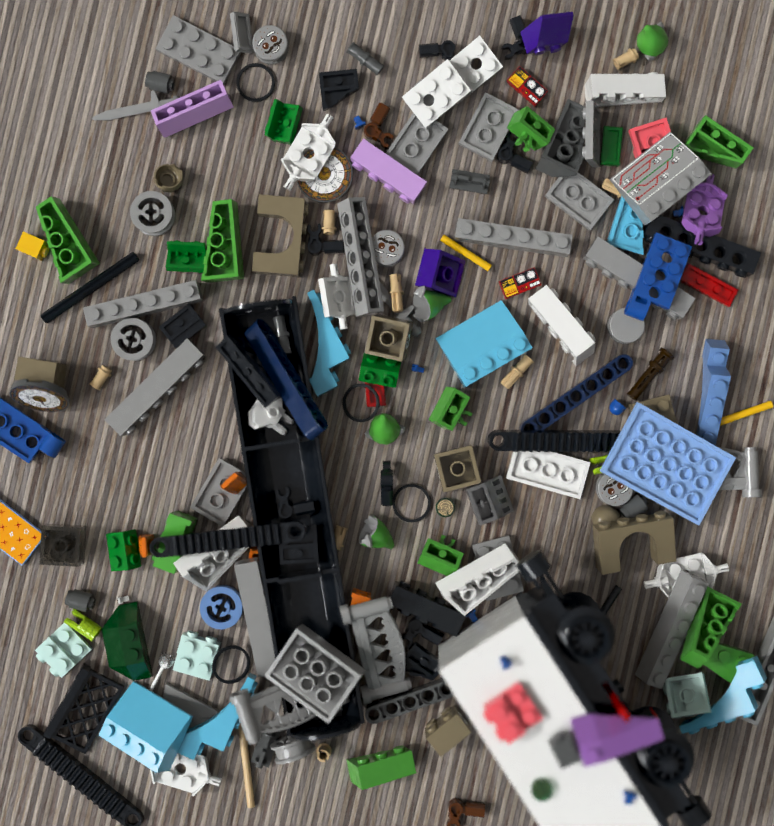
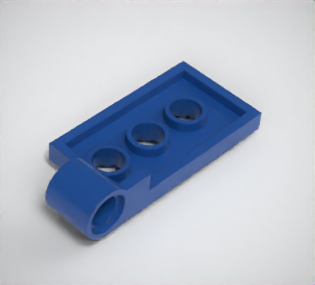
M657 232L654 234L638 280L626 304L625 315L643 321L650 304L666 310L670 309L692 246ZM664 253L671 256L670 263L663 261L662 255ZM656 271H662L665 274V279L658 280L656 278ZM653 288L658 291L657 298L650 296V289Z
M0 397V416L5 418V424L0 427V445L29 464L32 463L40 450L46 455L56 458L66 441ZM15 426L21 429L19 437H15L12 433ZM31 437L37 439V445L34 448L28 444V440Z

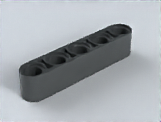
M440 678L409 689V691L368 704L365 709V719L371 724H377L453 697L454 693L451 689L448 692L441 690V687L447 683L444 678ZM426 690H431L433 696L425 698L423 693ZM411 696L415 698V702L407 704L405 699ZM395 703L397 708L391 711L387 709V705ZM375 709L379 714L376 717H372L368 712Z

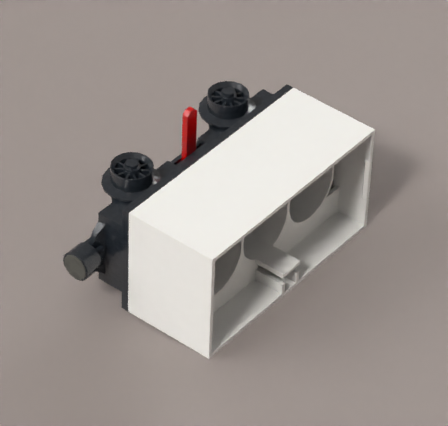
M541 550L534 551L525 556L517 563L516 568L525 582L533 581L536 587L525 594L520 592L459 631L457 637L451 636L438 645L439 672L538 825L670 826L666 818L674 813L677 814L684 826H703L712 816L711 811L701 796L692 795L684 782L690 776L695 765V753L691 743L682 734L676 732L672 718L664 710L655 706H643L633 711L630 710L620 695L625 690L619 680L611 681L600 664L601 660L610 653L615 642V630L611 620L600 611L598 604L590 596L581 592L562 594L548 573L551 565ZM543 574L546 575V577L548 578L549 582L551 583V585L553 586V588L555 589V591L557 592V594H558L559 596H556V594L554 593V591L552 590V588L550 587V585L548 584V582H547L546 579L544 578ZM506 656L512 666L503 670L499 657ZM519 681L543 719L525 730L526 733L508 744L506 740L501 742L495 733V730L498 729L493 722L489 724L483 715V712H485L484 704ZM589 713L622 716L625 723L631 720L630 717L632 716L655 717L659 719L664 740L606 762L584 767L580 760L564 769H561L548 742L553 734L567 731L579 754L570 718ZM543 779L550 784V793L546 797H538L533 793L535 791L532 790L535 781ZM680 784L682 785V787L684 788V790H685L686 793L688 794L689 798H687V796L685 795V793H684L683 790L681 789ZM624 790L633 791L637 794V798L634 797L631 805L624 803L626 796L623 793Z

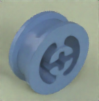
M218 585L211 588L200 602V614L204 622L215 629H227L236 624L243 614L240 593L228 585ZM222 593L229 595L234 600L235 608L232 607L231 601L228 599L224 605L226 609L219 616L224 617L229 614L231 618L228 620H218L211 615L209 606L212 607V611L216 615L220 609L218 605L225 598L221 597L215 600L213 598L214 595Z

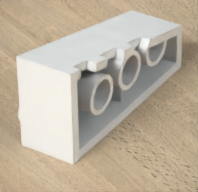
M658 72L648 74H591L584 85L586 101L594 100L598 107L659 103L666 98L664 74H658Z
M545 285L528 298L529 306L544 325L546 323L549 324L548 330L552 336L560 339L561 348L566 354H572L574 357L572 362L575 366H578L594 353L595 338L589 331L586 333L582 328L583 323L578 317L574 318L571 315L569 306L565 302L561 303L558 299V293L553 288L550 289Z
M238 515L219 530L248 527L251 524ZM248 548L183 555L173 564L183 578L207 591Z
M503 544L436 582V585L443 597L465 616L519 572L516 565L520 560L506 544Z

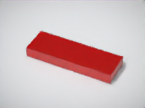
M689 263L686 264L680 279L681 283L727 307L731 306L739 291L735 287Z

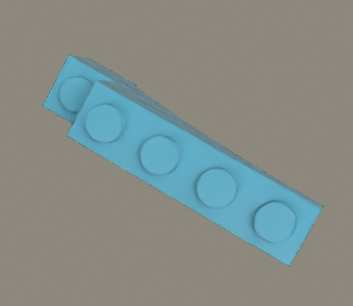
M312 290L307 294L317 320L318 354L312 378H310V384L317 397L338 387L337 382L340 380L335 371L331 372L330 369L349 360L348 355L351 352L346 343L342 345L339 339L342 337V334L338 327L334 328L331 323L334 320L333 317L324 318L320 292L316 294Z
M758 656L738 662L735 666L737 672L730 687L711 706L712 713L699 714L683 721L679 726L682 734L687 732L689 735L695 734L700 731V728L706 727L711 729L718 726L720 722L724 721L727 724L735 721L736 717L743 716L747 718L755 714L754 712L757 710L758 704L752 690L764 686L763 683L767 679Z
M250 673L240 690L248 689L249 693L253 694L258 684L255 682L257 676ZM230 702L207 721L189 728L178 753L194 760L197 754L201 755L205 744L220 751H224L226 746L230 747L234 738L231 733L234 728L238 729L240 725L235 705H232Z

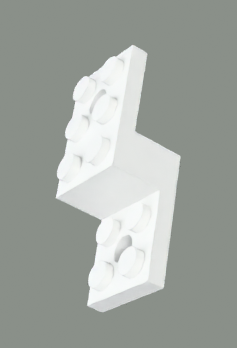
M478 36L451 60L447 59L403 95L402 98L423 126L427 128L451 107L459 104L495 75L503 66L481 36ZM475 58L482 61L481 68L477 70L471 67V62ZM430 94L434 97V103L431 106H426L424 104V97Z

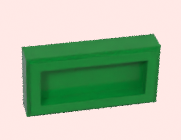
M603 127L600 165L620 166L622 127Z

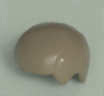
M175 164L161 165L154 172V183L163 192L172 193L177 191L183 183V171Z
M610 505L599 506L591 516L593 525L599 524L601 521L611 522L621 518L619 512Z

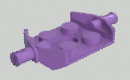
M714 174L707 177L706 182L697 185L686 196L681 223L687 231L696 235L694 241L696 245L697 243L698 245L703 244L704 236H714L719 234L722 229V214L728 194L713 184ZM698 210L704 211L706 215L700 214Z

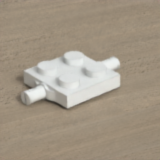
M338 264L329 265L331 276L318 279L324 318H338L340 330L348 329L346 317L356 315L350 278L339 275Z

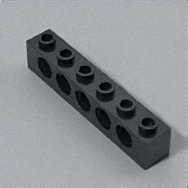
M661 215L644 227V238L647 243L651 244L654 234L656 232L660 234V230L665 229L668 232V237L679 241V235L685 237V244L692 246L688 258H692V256L699 258L701 263L715 264L718 269L734 271L736 276L742 278L754 274L761 255L759 251L715 235L711 237L704 236V249L699 251L694 243L696 237L694 233L687 231L682 223ZM715 249L721 251V258L715 256ZM733 255L739 258V264L733 262Z

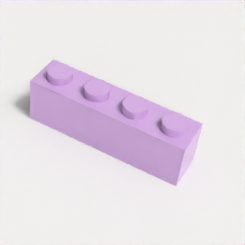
M219 80L151 110L157 128L165 138L234 107L222 80Z
M365 139L361 141L350 157L352 166L360 172L362 170L367 172V176L374 182L380 181L384 184L383 187L391 193L395 191L400 195L399 198L407 204L409 202L414 204L427 185V181Z

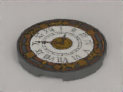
M335 147L315 181H298L297 184L301 192L314 202L328 203L336 201L348 192L352 184V165L348 157ZM311 149L304 153V157L307 159L314 156V151Z
M21 379L11 385V398L27 408L44 412H58L67 409L70 399L67 396V391L54 383L42 380V383L29 382L28 379Z

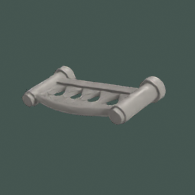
M718 447L736 457L735 460H738L740 463L733 477L728 472L719 490H742V497H762V489L759 487V463L756 447H745L743 452Z
M385 596L347 606V604L339 606L344 625L352 623L362 665L366 670L367 684L360 686L364 705L371 704L372 700L409 691L412 685L410 678H405L406 654L403 638L393 616L389 612V609L393 608L391 598H386ZM377 617L383 618L381 623L384 627L382 629L368 627ZM380 634H386L385 639L388 641L386 645L372 643ZM384 650H390L389 656L392 657L390 661L376 659ZM388 666H394L393 672L396 673L395 676L380 675Z
M277 685L251 696L248 689L238 690L229 695L231 704L235 705L246 741L249 744L259 742L261 734L287 730L317 716L305 706L298 708L297 700ZM350 695L347 697L343 704H346L350 701ZM283 697L293 705V711L290 713L286 712L285 715L280 716L279 708ZM265 705L275 713V719L268 720L265 724H262L260 719L263 706Z

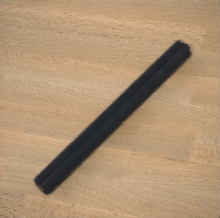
M131 252L40 315L45 323L51 322L139 261L136 253Z

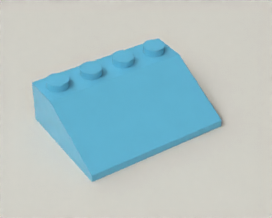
M502 300L436 338L464 388L532 349L524 332Z
M133 681L106 717L99 736L156 773L170 771L193 716L138 682Z

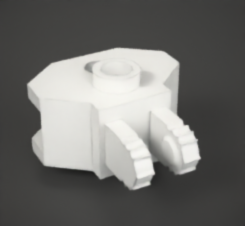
M282 397L274 401L267 408H264L257 399L248 411V425L253 429L262 427L273 428L280 434L286 435L287 430L278 421L281 420L290 426L293 425L294 421L284 413Z

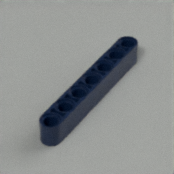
M257 319L244 332L245 337L276 389L281 394L283 401L305 437L314 440L328 428V423L269 325L264 320Z
M626 354L613 358L523 421L519 426V430H524L526 424H531L533 430L546 429L629 371L633 366L632 358ZM621 358L627 363L624 369L618 365ZM605 369L611 373V377L608 380L603 377ZM589 380L595 382V389L593 391L587 388ZM573 391H577L580 395L577 402L571 398ZM557 402H562L564 405V410L561 413L555 409ZM542 413H546L549 417L548 422L545 424L541 423L539 419Z

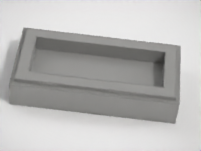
M240 12L230 13L235 52L253 53L249 14Z

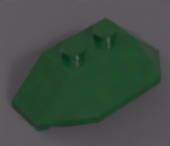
M138 601L119 605L102 628L109 668L133 681L153 677Z

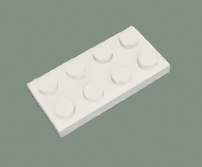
M513 451L506 479L581 499L591 462L551 451Z

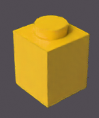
M26 232L22 233L16 246V250L41 261L48 255L50 249L46 241Z

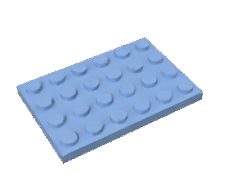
M637 402L603 463L600 472L694 524L700 525L736 457Z

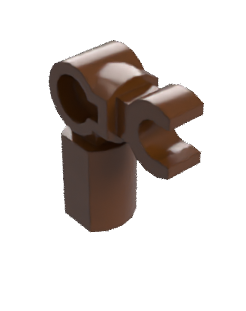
M379 103L370 118L371 123L365 126L363 133L367 139L378 140L382 147L388 149L389 145L384 142V139L389 138L393 140L394 136L391 133H383L378 126L383 124L390 108L383 103Z
M458 798L451 799L448 804L449 819L446 826H451L452 824L461 826L459 819H461L462 813L465 816L484 818L485 804L475 802L462 803Z

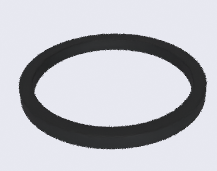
M252 63L240 70L236 84L242 97L251 102H260L272 94L275 87V79L268 67L259 63ZM261 67L270 74L272 86L265 96L250 98L241 91L240 77L248 68Z
M355 384L345 392L342 405L345 414L351 420L366 422L377 414L380 400L377 392L371 386ZM360 386L370 389L376 398V408L373 414L366 419L354 418L346 407V398L349 392Z
M404 485L394 494L393 510L403 521L418 522L426 517L430 510V496L419 485ZM407 487L421 489L428 499L426 512L421 517L413 520L402 517L397 512L395 506L398 493Z
M226 646L219 650L213 659V673L223 683L233 684L239 682L249 671L250 657L240 646ZM229 649L241 650L247 659L245 671L234 680H224L216 672L218 657Z

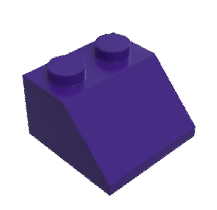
M573 12L541 15L522 30L521 36L526 53L540 55L546 51L551 53L560 51L561 47L569 40L574 16Z
M424 248L415 286H425L426 290L456 297L466 261L442 250Z

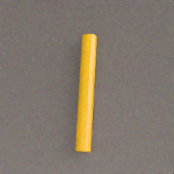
M443 235L440 239L441 242L483 269L489 271L492 266L446 235Z
M768 401L724 416L721 419L720 426L773 408V403Z

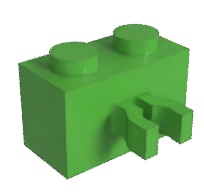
M528 106L515 112L507 126V129L518 137L515 145L518 146L524 142V152L529 151L531 148L536 151L548 145L555 131L554 127Z
M446 386L428 420L450 431H453L457 422L466 426L467 422L463 421L461 415L472 416L473 413L464 410L470 397L456 388Z
M445 535L441 536L439 542L428 538L418 564L445 576L457 571L464 553L452 548L456 540L452 539L450 544L446 546L444 542Z

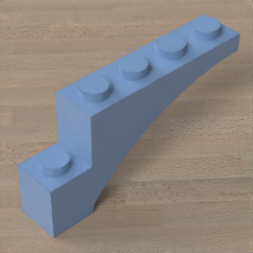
M706 339L702 354V395L696 435L716 446L731 375L726 368L730 349L725 340Z

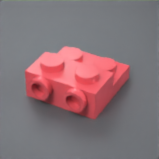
M667 118L629 129L628 132L634 147L633 154L635 159L671 132Z
M519 681L484 704L485 712H483V715L489 724L493 722L498 729L495 730V733L501 742L506 740L508 744L526 733L525 730L543 719Z

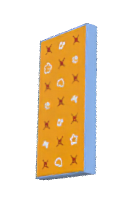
M0 499V549L23 566L47 534Z

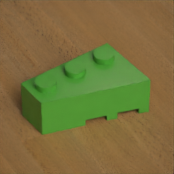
M706 115L698 122L684 143L700 159L735 169L744 163L754 148Z
M177 510L171 512L168 515L165 529L160 537L193 533L198 518ZM160 542L157 550L160 553L165 551V544L163 542ZM183 555L169 557L153 556V566L175 574L178 570L173 563Z
M719 642L710 659L704 665L729 683H732L737 672L735 666L738 662L752 658L754 655L747 650Z
M397 746L392 750L346 759L350 780L361 790L416 774L412 750L404 746Z

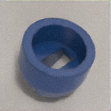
M616 399L609 406L611 413L614 415H620L626 410V407Z

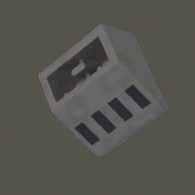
M501 475L465 488L480 526L514 511Z

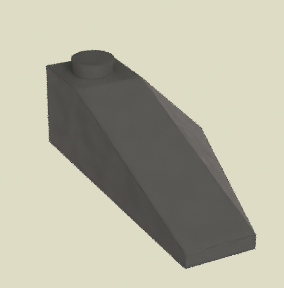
M570 99L566 101L554 127L555 131L549 144L546 145L536 170L551 177L577 175L584 159L582 156L584 144L582 129L585 126V120L583 119L584 106Z

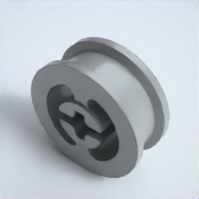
M146 191L139 194L132 202L130 208L133 224L144 234L150 236L165 234L172 228L175 222L176 213L173 204L165 195L157 191ZM153 201L161 202L164 208L160 209L156 204H153L152 207L147 203ZM153 209H154V210L156 211V213L153 214V218H152L149 214H152V213H153ZM146 218L152 224L154 220L158 225L147 226L143 224L142 220Z
M127 318L117 323L113 328L111 345L115 353L121 358L139 361L147 358L154 351L156 334L147 322L137 318ZM130 326H139L145 332L146 338L144 339L143 335L136 331L130 330L126 333L124 331ZM135 336L137 342L131 341L130 338ZM122 340L127 347L139 348L143 345V349L131 354L123 348Z
M286 735L274 741L270 748L275 750L277 756L275 763L286 764L311 754L315 751L316 746L311 743V740H296L291 738V735Z

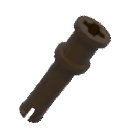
M661 347L659 349L658 355L649 361L647 370L630 391L626 393L634 401H637L638 397L658 373L664 372V367L669 361L674 359V356Z

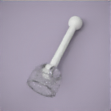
M162 652L158 661L161 668L149 689L152 692L163 670L172 667L176 658L173 655Z

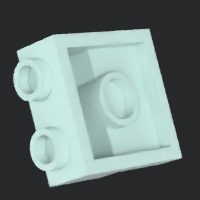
M63 623L35 651L38 653L36 654L37 659L42 663L46 662L51 667L49 670L55 677L60 676L62 678L93 648L76 630Z
M194 631L184 632L180 639L173 670L210 681L213 672V659L219 651L221 642H218L215 637L206 636L204 638L198 636L199 633Z
M703 672L666 679L663 691L668 697L666 707L671 718L676 719L712 713Z

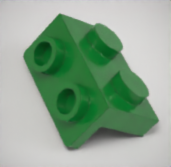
M274 99L264 135L273 142L292 144L303 108L299 105L286 104L279 99Z
M167 241L166 271L203 273L204 257L207 251L205 243L198 241Z
M364 352L359 381L396 388L401 361L365 354Z
M136 529L106 534L111 572L141 567Z

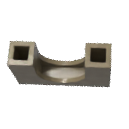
M259 194L258 216L287 221L293 228L294 238L289 248L281 253L254 252L252 272L254 274L299 277L300 273H303L304 261H301V254H305L306 242H303V235L307 234V223H304L305 216L309 214V204H306L305 198Z
M657 511L651 515L639 514L635 518L622 517L618 518L617 521L611 522L601 521L599 524L592 525L596 568L602 575L621 572L620 546L627 536L635 532L648 533L651 558L658 565L676 562L674 518L665 511Z

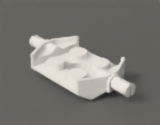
M326 114L320 124L302 123V127L284 158H281V162L289 173V179L283 187L291 191L295 182L315 181L335 148L336 142L328 131V126L333 119L331 115ZM307 149L314 151V156L310 159L304 157V152Z
M702 552L678 557L676 562L659 564L656 577L653 580L644 581L645 589L659 587L669 598L680 571L688 570L689 573L697 575L708 582V587L713 589L718 573L728 572L729 567L727 563L718 566L712 564Z
M177 753L170 771L156 773L150 769L153 784L158 782L190 792L192 796L205 784L210 783L219 787L222 779L211 776L207 757L198 754L192 760ZM179 763L184 764L186 771L183 773L178 772L176 765Z

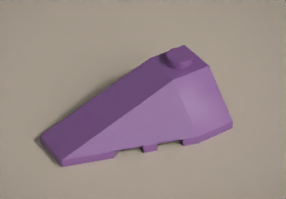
M596 713L570 718L584 767L609 761L664 740L659 719L655 717L632 716L630 717L631 720L625 723L622 716L598 715Z

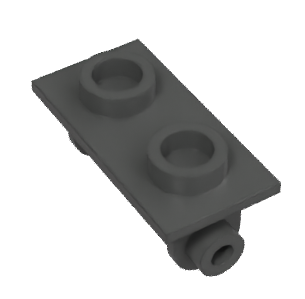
M452 169L449 188L487 194L490 175Z
M281 731L261 734V740L256 743L251 762L256 763L255 766L257 768H263V766L269 768L274 753L270 745L279 738Z

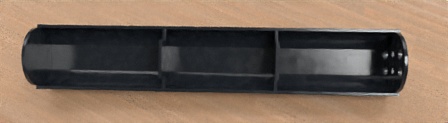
M292 296L290 299L252 302L227 309L218 308L224 338L229 334L234 335L248 329L257 319L264 320L275 335L276 332L272 318L284 315L287 332L290 333L289 342L292 354L287 355L312 396L296 296ZM245 347L246 351L251 352V349ZM228 363L254 526L300 521L307 529L317 524L319 562L280 565V544L257 546L275 659L296 628L304 624L355 662L349 624L344 625L339 607L345 605L346 602L319 436L314 440L305 437L283 399L282 407L285 410L284 413L294 421L292 426L285 424L281 420L278 421L287 430L286 435L280 434L273 428L262 427L253 429L249 426L248 411L257 398ZM288 487L291 492L289 501H291L292 506H294V503L314 500L316 513L300 516L294 514L289 519L280 517L278 513V503L280 500L276 497L275 490L279 489L280 495L284 496L286 494L285 488ZM299 526L291 528L293 536L302 532ZM359 683L350 693V701L342 704L329 724L316 716L301 725L287 729V736L291 735V738L296 740H320L340 736L360 727L361 724L365 723ZM282 697L285 715L286 712L290 713L293 711V705ZM297 701V707H303V705Z

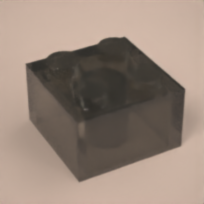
M42 525L39 565L73 567L83 565L85 560L86 526Z

